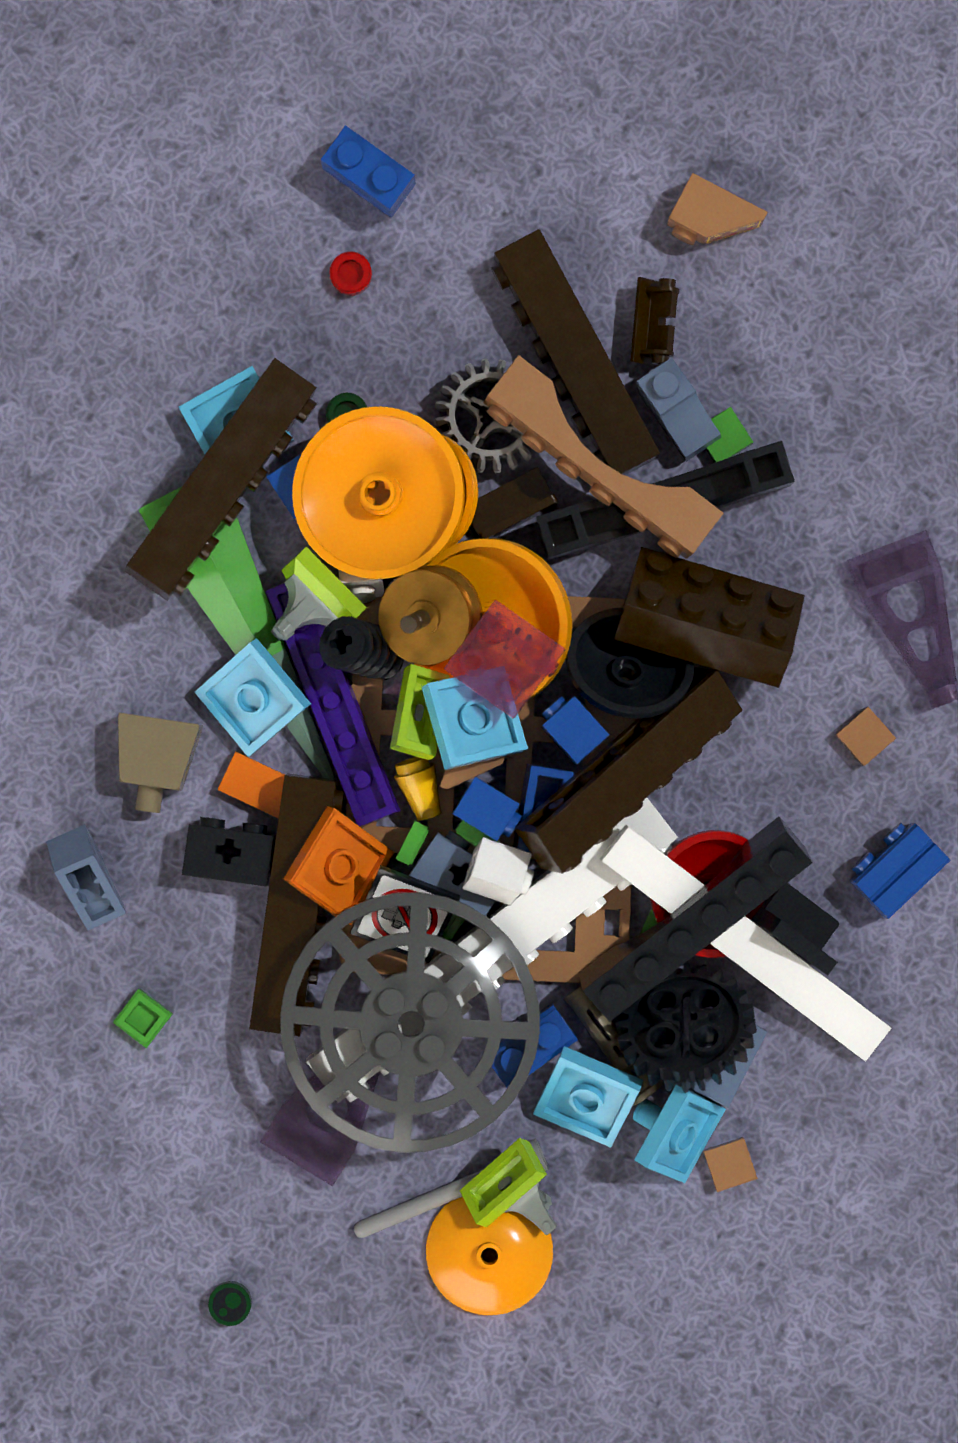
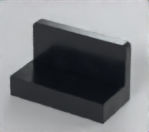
M786 883L767 898L751 919L827 976L838 963L822 951V948L838 928L839 922L790 884Z

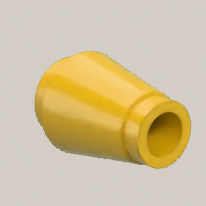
M415 756L395 764L397 774L394 778L413 813H415L417 821L430 819L441 814L434 763H429V760Z

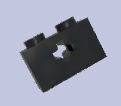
M200 817L199 825L189 824L182 875L269 886L276 835L267 834L268 826L242 822L241 830L225 828L226 820ZM229 838L234 840V847L241 848V856L233 857L231 863L226 862L225 854L218 853L219 846L227 845Z

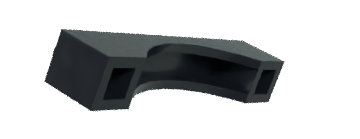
M779 441L652 484L665 487H691L719 509L790 487L795 480L783 442ZM598 499L536 516V525L548 561L641 533V531L631 526L624 519L623 516L626 512L613 502L608 506Z
M780 816L745 842L731 861L683 906L645 932L612 947L581 971L579 976L583 992L610 1022L811 865L813 862L805 846Z

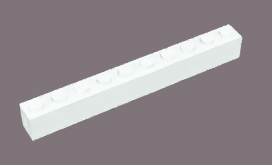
M648 798L643 801V806L639 811L629 817H625L613 828V833L607 840L594 845L582 856L583 860L576 868L563 874L550 870L545 871L531 882L526 895L520 893L512 905L504 903L487 917L511 939L524 958L526 965L539 956L536 948L550 939L554 944L573 929L570 922L582 912L586 917H589L604 906L607 901L603 896L617 886L622 891L631 885L629 881L599 859L625 825L664 854L672 847L671 843L678 837ZM475 926L454 943L475 957L493 939L482 929ZM442 952L424 966V973L433 975L446 983L464 966L453 957ZM505 953L486 970L495 989H498L506 981L502 975L513 967ZM476 980L456 997L463 1015L472 1008L468 1001L482 991ZM414 1011L404 1013L398 1022L400 1031L408 1036L418 1034L424 1025L423 1017ZM344 1028L334 1036L336 1049L346 1068L366 1052L361 1041L359 1029ZM323 1046L306 1058V1063L324 1086L336 1077L324 1054ZM377 1065L358 1082L369 1089L370 1086L366 1082L379 1071L384 1076L390 1072ZM347 1090L336 1101L339 1103L344 1098H347L349 1102H352L357 1097Z

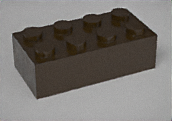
M641 547L614 639L779 688L793 653L805 595Z

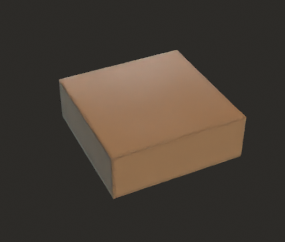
M866 707L835 734L862 766L867 765L896 739L869 707Z
M743 1137L703 1150L717 1192L758 1179Z

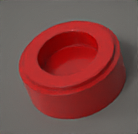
M344 252L338 255L330 266L331 282L334 288L344 295H358L364 292L371 283L372 269L370 263L363 255L357 252Z

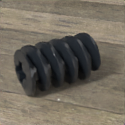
M352 616L333 620L324 629L320 638L319 650L322 659L328 666L362 677L387 680L399 672L405 661L388 646L379 625Z

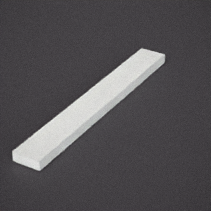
M627 825L623 827L599 858L671 914L706 886ZM746 916L710 943L865 1062L891 1030V1027Z

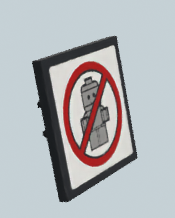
M380 865L365 900L391 893L423 892L445 896L459 902L461 895ZM396 906L374 911L356 919L350 934L368 941H374L383 936L409 932L411 906ZM428 907L427 934L442 938L453 914L441 909ZM408 946L391 948L394 951L408 955ZM426 947V963L431 961L436 949Z

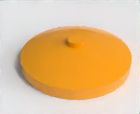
M360 408L333 419L322 427L309 441L301 454L294 474L292 486L293 508L297 523L305 540L328 564L340 571L360 578L372 580L394 579L427 566L448 546L458 529L464 510V477L454 450L443 435L427 421L397 408Z
M480 538L463 541L445 549L427 566L439 565L449 567L458 571L470 581L481 603L482 619L480 629L474 641L461 653L437 664L419 665L414 663V665L450 675V678L505 666L515 705L531 699L547 687L555 678L566 659L570 647L572 613L562 582L549 564L539 555L523 545L497 538Z

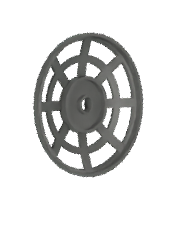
M423 892L391 893L369 898L345 909L325 923L307 942L295 961L285 986L281 1007V1041L286 1063L297 1088L311 1108L330 1126L349 1138L377 1149L395 1152H427L449 1147L476 1135L493 1123L510 1106L526 1082L536 1057L540 1034V1012L535 984L524 958L511 939L494 922L472 907L445 896ZM396 906H411L409 932L383 936L358 949L342 930L352 921L374 911ZM428 907L441 909L468 920L482 929L493 940L473 957L468 951L454 942L436 935L427 934ZM329 941L345 961L329 982L323 997L322 1007L295 1006L297 992L305 971L317 952ZM408 946L406 971L394 973L383 978L367 960L384 950ZM426 947L448 954L459 961L464 967L446 983L433 975L424 973ZM504 953L512 963L522 985L527 1006V1022L502 1021L498 994L486 970ZM355 972L370 989L362 1003L360 1012L335 1010V1003L341 988L348 977ZM475 980L480 985L486 999L489 1020L463 1019L462 1009L456 997ZM409 1011L419 1013L424 1020L422 1030L414 1036L403 1034L398 1027L400 1017ZM294 1024L320 1026V1037L324 1054L336 1077L317 1093L309 1083L299 1061L294 1040ZM333 1027L359 1029L361 1041L366 1052L347 1068L336 1049ZM462 1037L487 1038V1044L480 1061L473 1072L467 1076L453 1060L452 1056L458 1049ZM500 1040H526L524 1054L516 1075L504 1094L493 1105L477 1086L493 1065ZM379 1065L386 1071L399 1075L397 1100L377 1095L362 1086L358 1081ZM439 1069L454 1086L453 1090L437 1098L414 1102L416 1076L426 1075ZM349 1090L355 1097L369 1106L385 1112L395 1113L393 1139L380 1137L355 1127L339 1117L328 1106ZM464 1098L480 1116L469 1125L449 1134L429 1139L411 1140L413 1115L440 1111Z

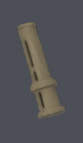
M582 986L566 996L564 1001L569 1004L587 1032L611 1062L609 1066L633 1075L630 1070H634V1064L627 1065L625 1063L624 1051H620L623 1054L620 1057L613 1048V1046H617L620 1050L616 1026L612 1020L608 1021L583 992ZM588 1009L593 1013L595 1018L598 1020V1022L604 1028L606 1033L609 1035V1037L611 1038L610 1040H608L605 1037V1035L599 1029L597 1024L591 1018V1016L587 1012ZM647 1073L640 1076L639 1078L643 1080L644 1085L641 1086L633 1105L636 1106L664 1085V1081L660 1079L655 1085L651 1086L649 1085Z

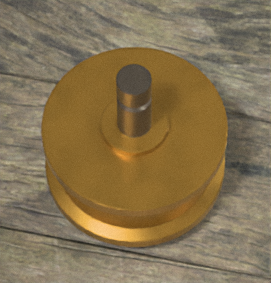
M425 566L420 570L398 577L388 586L379 606V626L386 643L399 657L419 665H432L443 662L469 647L480 629L482 608L474 586L461 573L445 566Z

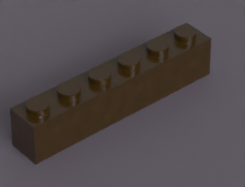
M540 229L494 252L496 265L491 267L493 275L502 290L509 287L517 302L511 304L512 310L522 327L530 325L537 338L531 341V345L542 364L550 362L557 375L551 379L555 390L562 402L569 399L576 414L571 416V419L582 439L587 436L590 437L597 450L593 454L601 462L622 475H627L657 459L660 452Z
M274 358L127 563L125 572L166 601L169 600L174 592L181 596L195 577L189 570L196 560L200 558L206 561L218 545L220 540L214 537L223 523L230 527L244 508V505L238 501L245 491L250 489L252 492H255L267 476L269 471L263 468L272 454L277 458L282 455L293 439L287 432L296 420L303 424L316 407L317 403L312 400V397L317 387Z
M695 667L689 691L674 708L658 716L636 719L515 828L542 869L563 874L576 868L582 862V856L594 845L607 840L612 835L613 828L620 821L639 811L643 806V801L653 791L666 786L672 780L674 772L684 763L696 759L702 753V747L707 742L731 727V721L743 710L718 670Z
M287 773L284 777L249 1030L281 1034L283 995L293 965L307 942L326 923L327 917L319 916L320 905L283 880L326 807H333L342 813L344 791L337 790L338 780ZM313 959L305 971L297 992L295 1006L314 1008L315 1001H308L307 998L309 984L317 985L321 959ZM294 1024V1036L300 1037L303 1032V1026L311 1027V1025Z

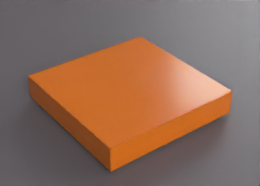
M327 806L283 880L329 913L337 916L345 909L365 900L380 865L386 867L394 852L337 809Z

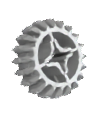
M483 359L481 361L482 373L476 374L473 365L468 363L465 365L468 379L464 381L456 372L451 375V380L457 386L456 390L445 385L441 387L440 392L449 398L450 401L449 403L444 401H437L435 403V409L439 412L447 413V416L434 419L435 427L439 428L448 427L449 430L442 434L460 445L470 460L472 458L478 459L477 473L482 474L485 470V461L493 462L494 474H500L501 460L506 459L510 469L514 470L518 466L514 457L515 454L519 453L526 461H529L532 455L521 439L523 433L511 424L505 427L493 421L490 426L486 427L483 434L480 435L483 430L482 422L484 421V416H479V410L487 411L489 407L483 403L485 400L475 397L471 398L465 394L482 384H497L506 369V361L499 360L497 372H489L490 363L488 359ZM458 406L467 410V413L472 415L477 422L470 442L465 440L457 427L455 416ZM494 433H503L517 438L514 443L502 449H481L483 443Z

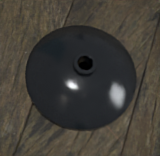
M623 608L603 610L588 617L576 628L571 637L566 664L573 685L589 703L615 716L641 719L663 714L674 708L685 697L693 680L695 663L615 640ZM621 677H626V678H629L630 680H625V679H622Z

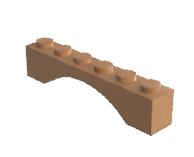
M519 355L483 402L489 407L487 413L496 422L505 427L511 424L523 433L521 439L525 444L538 453H542L545 450L558 460L555 465L561 472L574 480L579 476L592 487L589 491L596 499L608 506L613 502L626 512L623 517L631 526L641 532L648 529L659 538L657 544L675 558H678L680 555L685 559L690 557L724 514L691 487H665L643 483L622 475L601 462L582 444L569 426L558 403L553 381Z

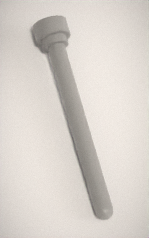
M537 1139L530 1140L529 1142L544 1170H549ZM482 1170L361 1220L355 1224L354 1233L360 1238H365L462 1197L459 1190Z

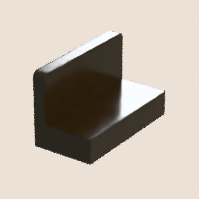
M536 467L479 497L471 524L479 539L496 538L557 506L558 500L555 494L551 493L539 468Z

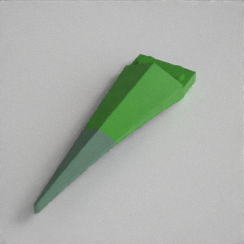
M182 486L138 509L150 531ZM236 518L230 527L223 523L214 535L220 541L206 561L198 558L189 570L195 577L187 588L235 655L257 638L302 692L283 640H278L271 633L276 620L239 520ZM307 707L286 726L323 778L335 780Z

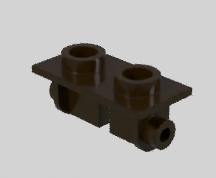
M638 277L631 362L658 367L669 358L674 357L675 326L666 325V318H676L677 298L680 289L676 288L675 279L660 278L659 281Z

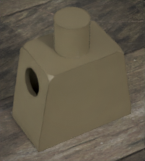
M119 713L120 782L138 785L135 810L160 813L164 788L178 791L183 790L203 725Z

